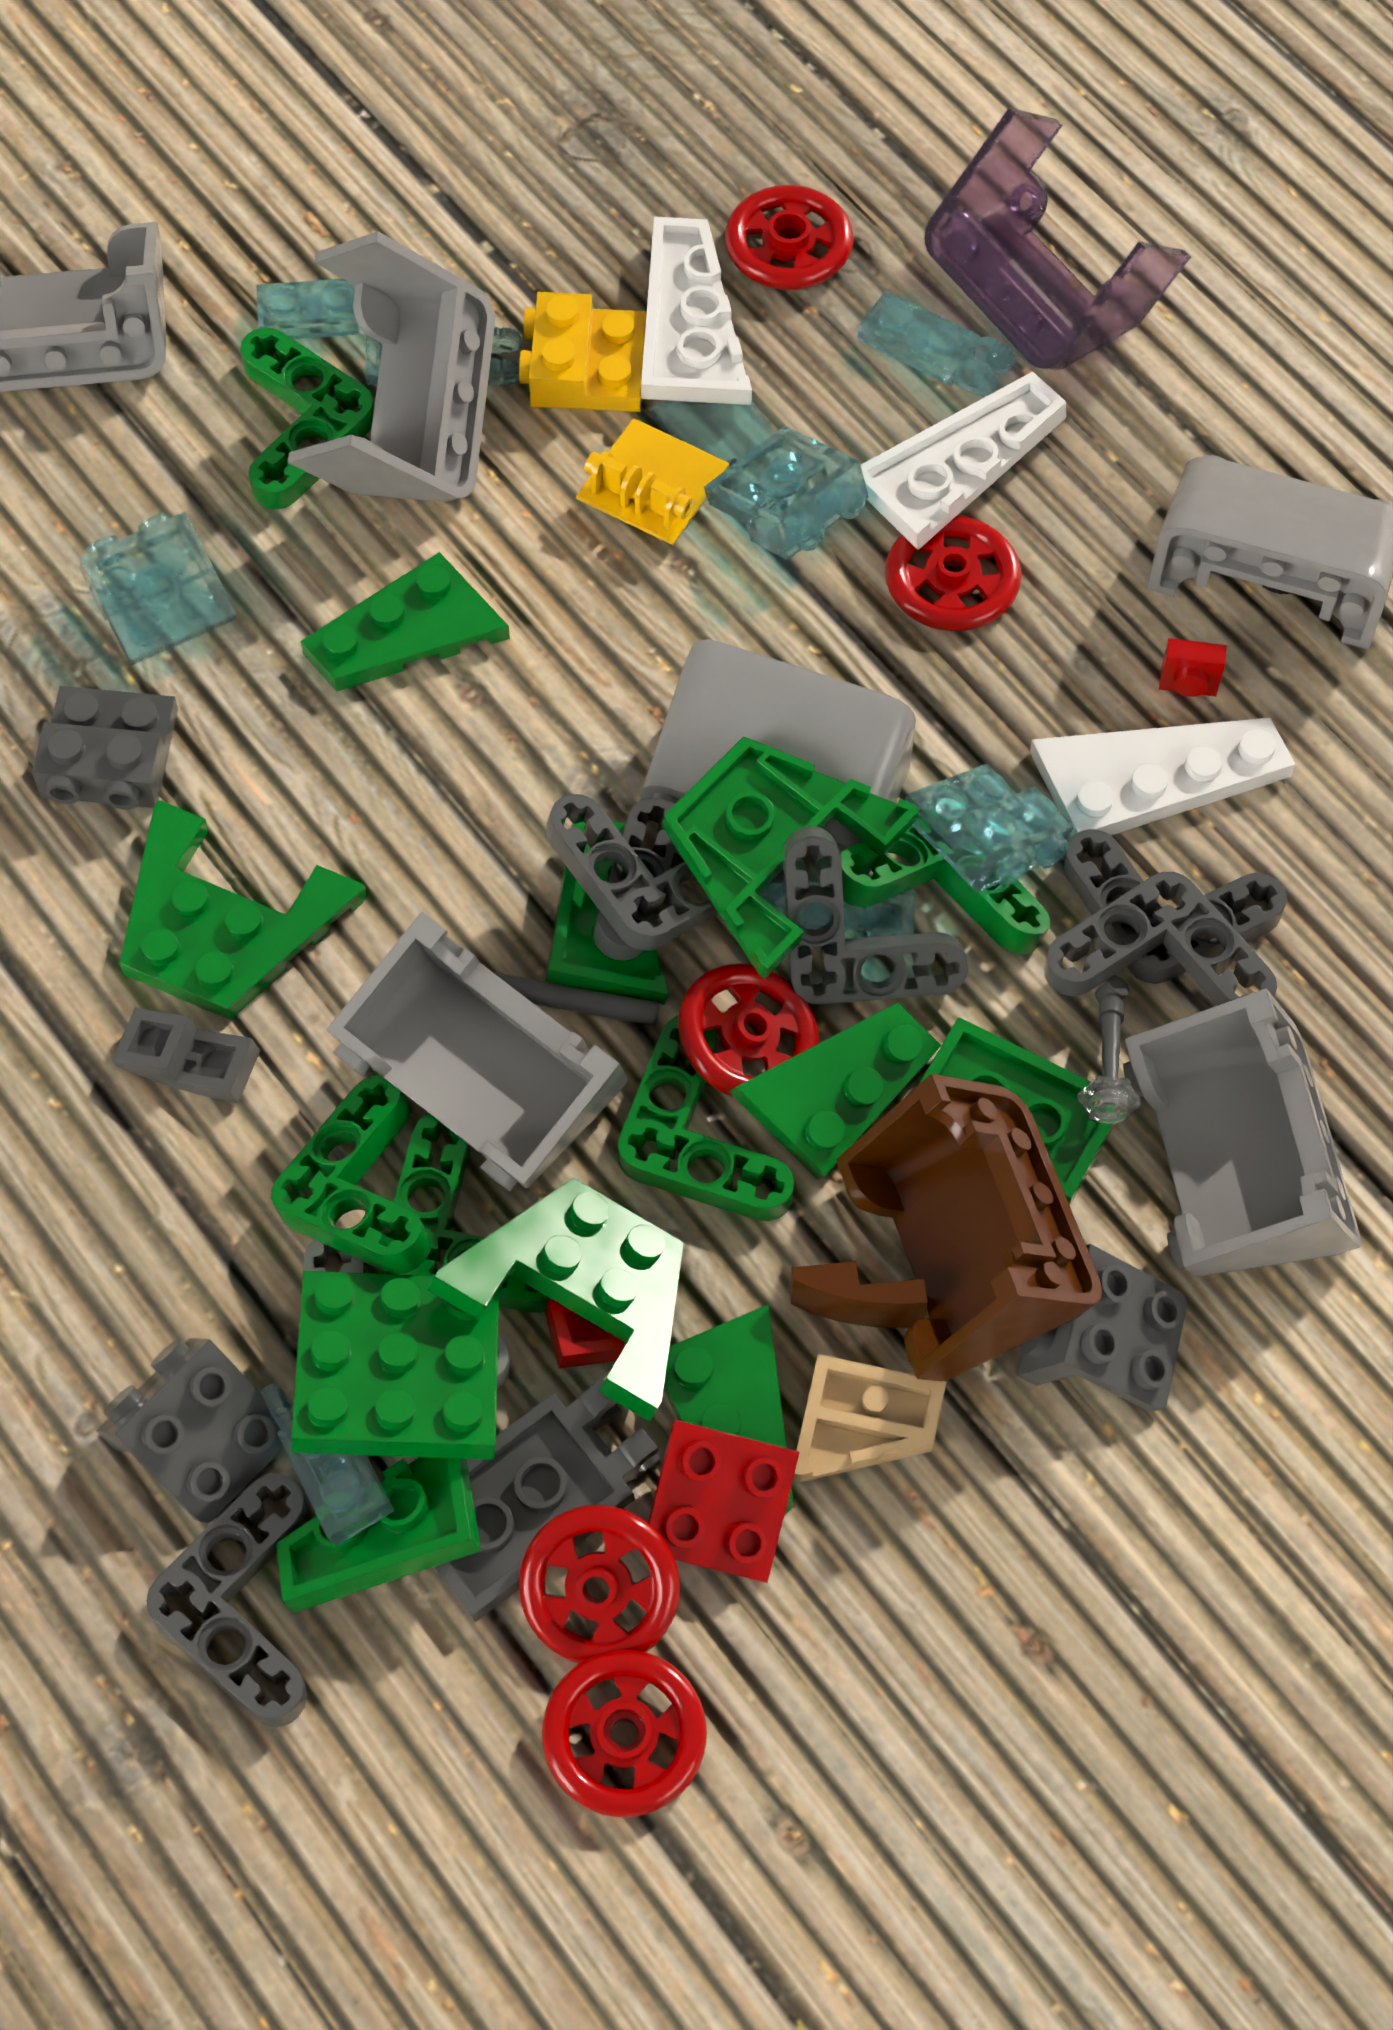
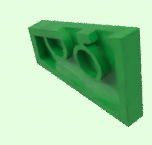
M438 552L300 642L303 655L337 692L403 672L407 663L436 654L442 660L461 654L460 647L485 639H488L491 645L510 639L509 625L450 562Z
M582 821L576 824L572 823L571 827H577L584 834L587 824ZM612 821L622 834L625 823ZM586 844L583 854H586L591 849L588 844ZM604 860L594 865V871L601 880L608 882L613 861ZM564 865L545 981L657 1001L665 1005L669 992L665 975H661L657 948L643 950L637 957L625 961L612 959L604 955L596 946L593 938L599 909L567 866ZM622 871L623 880L626 879L625 871Z
M897 1002L736 1086L728 1092L816 1179H819L833 1168L837 1163L836 1159L858 1140L942 1045Z
M768 1305L669 1346L663 1390L677 1420L787 1448ZM792 1486L786 1510L792 1508L793 1506Z
M418 1457L409 1464L404 1459H401L382 1472L386 1480L354 1501L346 1498L341 1499L278 1541L276 1547L282 1602L295 1613L480 1552L481 1547L467 1459Z

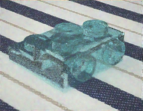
M783 426L704 486L710 506L746 523L752 542L787 560L801 550L811 551L817 548L828 528L843 518L853 519L859 515L864 507L865 500L869 497L860 461L787 426Z
M186 512L172 518L169 513L155 515L138 526L139 532L118 540L116 535L101 538L85 549L86 555L79 557L80 572L104 620H108L130 666L236 620V612Z
M987 763L911 792L905 798V801L913 803L920 808L917 821L913 826L977 893L1001 882L1004 885H1009L1019 879L1025 872L1042 866V868L1046 869L1053 866L1069 849L1070 843L1067 839L1075 827L1056 808L1055 804L1036 787L1016 794L1007 785L1003 777L995 773Z

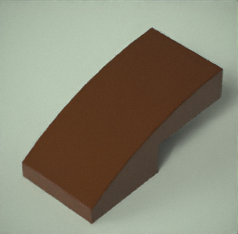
M856 1261L791 1267L789 1290L791 1304L807 1312L839 1322L879 1328H910L919 1319H925L928 1301L924 1279L859 1285Z

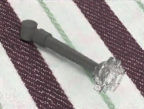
M1116 975L1110 977L1095 992V997L1100 1004L1099 1020L1102 1023V1076H1096L1077 1096L1079 1102L1085 1107L1089 1118L1103 1124L1123 1122L1131 1112L1141 1106V1100L1133 1090L1129 1079L1118 1078L1121 1024L1124 1021V1003L1122 1000L1129 994L1130 989L1125 980Z

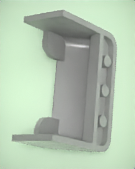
M379 231L316 252L314 263L355 285L353 300L355 319L366 335L382 343L370 441L351 434L289 452L288 463L355 495L448 502L468 496L473 491L477 478L495 326L494 310L489 298L479 288Z

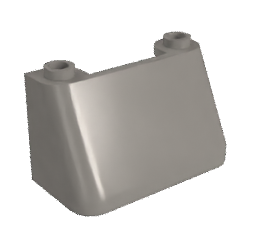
M158 222L129 224L113 232L107 246L109 268L2 277L0 271V392L140 380L152 377L161 370L166 358V323L162 246Z
M1215 455L1196 457L1186 464L1158 538L1147 590L1174 597L1177 587L1182 581L1196 577L1195 585L1206 588L1211 571L1323 601L1318 618L1330 621L1331 615H1334L1343 625L1341 642L1369 650L1393 577V505L1385 500L1370 499L1227 461Z
M709 639L699 640L692 645L682 668L640 794V800L657 798L676 804L744 736L815 764L814 771L841 782L847 783L850 779L868 785L871 787L870 793L896 803L910 770L916 724L915 714L908 705L890 695L723 642ZM831 819L822 828L828 831L836 840L840 854L846 848L863 842V840L836 819ZM809 846L810 856L816 862V866L818 859L828 857L820 854L818 846Z
M421 912L326 1029L340 1043L333 1053L361 1076H364L368 1069L372 1068L487 1159L480 1169L510 1192L516 1183L528 1189L614 1099L626 1084L628 1078L619 1062L595 1044L589 1050L581 1036L574 1031L572 1033L490 971L478 961L473 953L466 948L463 949L447 937L448 932L424 912Z
M1267 988L1125 1039L1130 1061L1123 1064L1125 1079L1132 1095L1136 1099L1144 1096L1148 1104L1156 1112L1182 1215L1176 1216L1174 1219L1175 1230L1167 1233L1169 1249L1179 1269L1186 1268L1193 1276L1202 1277L1336 1256L1361 1247L1359 1229L1306 1047L1296 1025Z

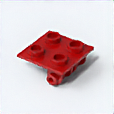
M674 1419L648 1523L666 1541L675 1560L768 1583L800 1452Z

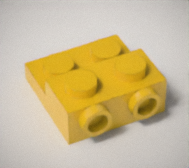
M537 292L536 307H525L524 340L533 341L532 350H521L519 363L520 384H529L531 407L641 412V381L647 311L593 309L592 294Z

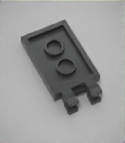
M603 1378L590 1386L578 1399L565 1407L555 1393L551 1394L496 1436L494 1460L467 1459L481 1551L435 1566L434 1569L474 1622L478 1621L519 1589L520 1567L526 1549L537 1532L546 1523L563 1512L581 1506L607 1505L621 1509L626 1508L635 1501L634 1493L626 1483L644 1476L662 1463L661 1458L657 1455V1452H659L657 1445L643 1428L632 1434L613 1452L608 1449L594 1430L607 1425L622 1414V1410L617 1402L598 1392L605 1381ZM593 1532L574 1537L575 1544H579Z

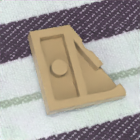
M818 1354L796 1450L800 1454L793 1481L801 1483L931 1452L933 1450L946 1382L917 1379L913 1374Z

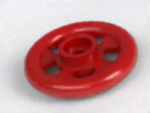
M779 185L757 191L738 204L726 225L725 244L734 265L751 280L775 289L799 290L821 284L842 269L852 251L853 230L847 214L832 198L804 186ZM783 208L782 211L775 213L769 221L763 214L771 209ZM813 212L820 216L825 223L818 228H814L807 215ZM762 234L763 247L749 248L746 235ZM816 243L829 248L828 252L821 259L809 255ZM775 258L787 262L795 261L794 268H783L771 265V261Z
M956 516L919 549L930 554L925 569L909 564L911 557L917 549L902 534L896 539L888 553L885 577L893 600L909 617L931 628L945 631H967L988 625L1001 617L1010 608L1020 589L1021 567L1014 548L996 529L973 518ZM944 538L969 541V548L945 547L943 545ZM993 558L999 574L982 575V566L979 560ZM951 565L958 566L962 571L951 572L945 567ZM924 584H928L934 592L942 596L934 604L928 602L917 593ZM979 590L985 600L977 605L966 608L960 597Z
M727 964L706 972L690 986L679 1010V1038L688 1061L708 1084L731 1097L733 1096L728 1091L755 1077L743 1074L742 1062L763 1060L765 1071L819 1044L818 1026L808 1002L796 994L793 985L785 978L772 972L764 979L751 964ZM728 990L738 1003L733 1004L725 1013H722L712 1002V999L718 993ZM759 992L773 999L781 1007L776 1016L766 1007L755 1003L754 999ZM744 1023L752 1026L759 1036H754L747 1032ZM715 1028L719 1030L720 1042L725 1050L716 1054L711 1051L704 1035L705 1031ZM780 1032L794 1036L795 1045L792 1056L776 1051L780 1040Z
M588 1505L573 1508L559 1514L537 1532L522 1559L519 1574V1594L525 1617L537 1637L556 1654L579 1664L591 1656L612 1650L627 1649L643 1652L651 1650L663 1638L673 1622L679 1603L680 1581L677 1565L669 1546L651 1524L625 1509L607 1505ZM590 1532H602L606 1552H591L580 1557L577 1554L574 1537ZM634 1549H637L642 1554L651 1572L650 1575L638 1582H633L628 1567L620 1559V1557ZM549 1566L568 1569L564 1585L565 1596L546 1593V1574ZM591 1577L604 1579L609 1586V1595L602 1599L591 1596L586 1588L587 1579ZM630 1599H633L646 1611V1614L640 1623L628 1632L614 1617L626 1608ZM572 1610L586 1619L598 1622L592 1639L578 1635L565 1626Z
M622 1649L602 1652L577 1664L559 1681L553 1690L542 1721L544 1756L550 1772L558 1785L581 1806L593 1812L611 1817L625 1818L646 1815L674 1801L685 1791L696 1776L706 1748L707 1726L705 1713L700 1698L690 1681L666 1660L638 1650ZM613 1679L621 1694V1698L612 1699L598 1710H595L586 1692L603 1681ZM649 1684L657 1687L671 1702V1705L659 1718L655 1717L647 1705L637 1700L639 1694ZM619 1722H629L637 1729V1739L629 1746H620L612 1740L611 1730ZM589 1725L591 1745L595 1753L575 1758L570 1745L569 1728ZM661 1734L678 1742L675 1756L666 1770L648 1761V1758L657 1746L658 1736ZM608 1764L621 1769L634 1768L633 1788L616 1789L602 1785L604 1766Z

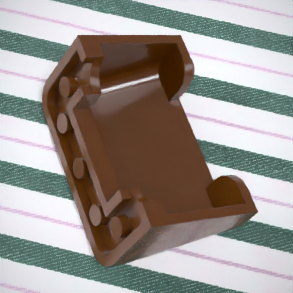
M930 1074L836 1159L849 1199L862 1211L893 1218L915 1279H924L928 1301L927 1311L930 1318L919 1319L906 1331L904 1338L907 1358L913 1367L917 1379L932 1381L950 1380L1080 1317L1101 1299L1102 1286L1035 1120L1027 1105L1009 1089L986 1083Z

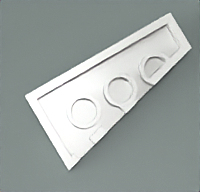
M654 217L641 399L751 405L752 388L749 376L745 374L742 362V349L739 338L735 335L731 320L732 311L728 296L724 293L721 282V269L708 219Z
M1032 371L852 469V485L919 550L1066 419V401Z
M1271 718L1032 739L1030 754L1071 837L1087 829L1101 830L1114 835L1292 777L1296 765Z

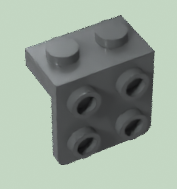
M1088 1244L1086 1247L1102 1286L1101 1299L1080 1317L1020 1345L1022 1353L1016 1376L1038 1386L1078 1375L1147 1411L1152 1412L1163 1409L1168 1402L1187 1309L1186 1298L1179 1290L1100 1248Z
M179 1338L165 1347L152 1361L151 1367L156 1372L138 1390L134 1385H131L120 1392L107 1405L104 1414L108 1419L96 1431L114 1450L130 1452L194 1520L208 1523L213 1521L290 1442L292 1426L210 1339L189 1338L184 1343Z

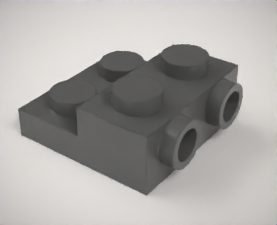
M59 686L51 723H43L32 769L40 797L49 798L62 804H73L78 801L107 803L112 807L124 810L134 809L137 806L154 808L159 800L178 713L175 696Z

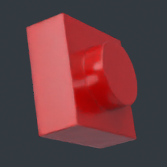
M1168 638L1160 670L1159 690L1174 691L1189 697L1200 695L1216 697L1225 667L1227 645Z
M548 1300L545 1316L559 1369L615 1362L625 1347L624 1341L555 1300Z

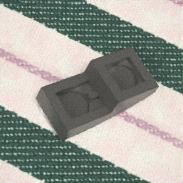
M135 1007L112 1061L117 1067L176 1089L218 1100L239 1103L260 1049L252 1038L197 1029L189 1016Z

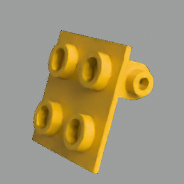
M633 418L608 452L604 451L601 455L592 452L589 455L584 466V472L591 476L576 495V499L674 545L727 471L730 463Z

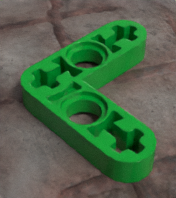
M263 327L248 333L241 342L240 351L245 373L251 380L301 412L302 415L252 462L248 475L254 499L261 506L268 509H282L295 503L320 479L291 464L288 465L289 452L298 450V445L303 440L311 437H319L326 442L351 434L363 438L372 428L374 403L371 392L364 385L285 333L274 328ZM275 352L277 360L272 358L270 355H272ZM259 354H262V355H263L262 357H260L259 359H257V355H259ZM306 375H313L322 380L320 386L309 391L300 390L293 386L298 378ZM339 406L344 408L346 411L341 414L339 411ZM356 407H359V411L357 413L352 411ZM285 476V482L280 483L277 481ZM268 478L272 479L273 481L267 485L265 480Z
M932 813L918 818L883 856L864 841L846 848L840 854L842 860L843 902L861 908L870 907L935 879L998 945L1007 951L1022 955L1032 953L1037 949L1050 927L1051 920L1049 914L1035 897L964 825L946 814ZM888 853H894L903 857L912 866H905L896 862ZM870 870L873 872L871 878L868 876ZM967 876L983 881L991 890L975 885Z
M679 1015L673 1017L661 1031L620 1133L618 1159L621 1169L628 1177L637 1182L754 1220L771 1221L780 1218L787 1213L792 1205L794 1191L793 1175L785 1163L776 1158L687 1130L706 1081L695 1071L688 1059L685 1062V1071L676 1067L678 1062V1043L681 1042L678 1031ZM714 1029L705 1031L704 1035L711 1051L715 1054L716 1034ZM672 1085L684 1093L685 1100L676 1109L663 1110L651 1102L650 1095L659 1086ZM646 1141L655 1142L657 1153H651L646 1161L636 1158V1148H642ZM679 1148L682 1151L679 1154L677 1172L675 1173L670 1171V1159L674 1160L675 1149ZM711 1157L719 1161L723 1166L724 1172L716 1181L702 1183L690 1176L688 1167L697 1158ZM738 1167L742 1169V1180H738L737 1191L733 1192L729 1189L733 1183L734 1168ZM764 1179H771L775 1181V1192H770L766 1200L755 1197V1186H761Z
M381 1075L370 1076L353 1087L277 1178L271 1189V1200L282 1221L290 1229L385 1272L401 1274L418 1268L427 1259L431 1251V1240L418 1214L411 1209L356 1186L410 1117V1106L404 1093ZM344 1143L356 1144L353 1152L346 1158L338 1161L327 1160L329 1153L335 1147ZM352 1210L365 1211L364 1217L357 1225L347 1229L335 1228L339 1218L345 1213ZM382 1228L387 1237L394 1239L389 1246L381 1233Z
M430 1114L423 1116L416 1123L412 1131L393 1202L409 1208L418 1214L431 1240V1251L427 1259L418 1268L407 1273H401L400 1275L435 1276L437 1273L435 1261L440 1262L441 1249L447 1250L444 1256L445 1266L486 1238L450 1231L470 1155V1145ZM440 1133H449L452 1144H446L443 1148L440 1159L441 1170L431 1167L433 1153L430 1141H437ZM422 1186H433L444 1194V1200L436 1210L419 1212L414 1210L408 1203L411 1193ZM384 1234V1238L389 1246L394 1239ZM508 1275L506 1278L507 1287H500L499 1307L528 1313L545 1312L548 1300L551 1298L539 1291H527L526 1283L512 1275Z

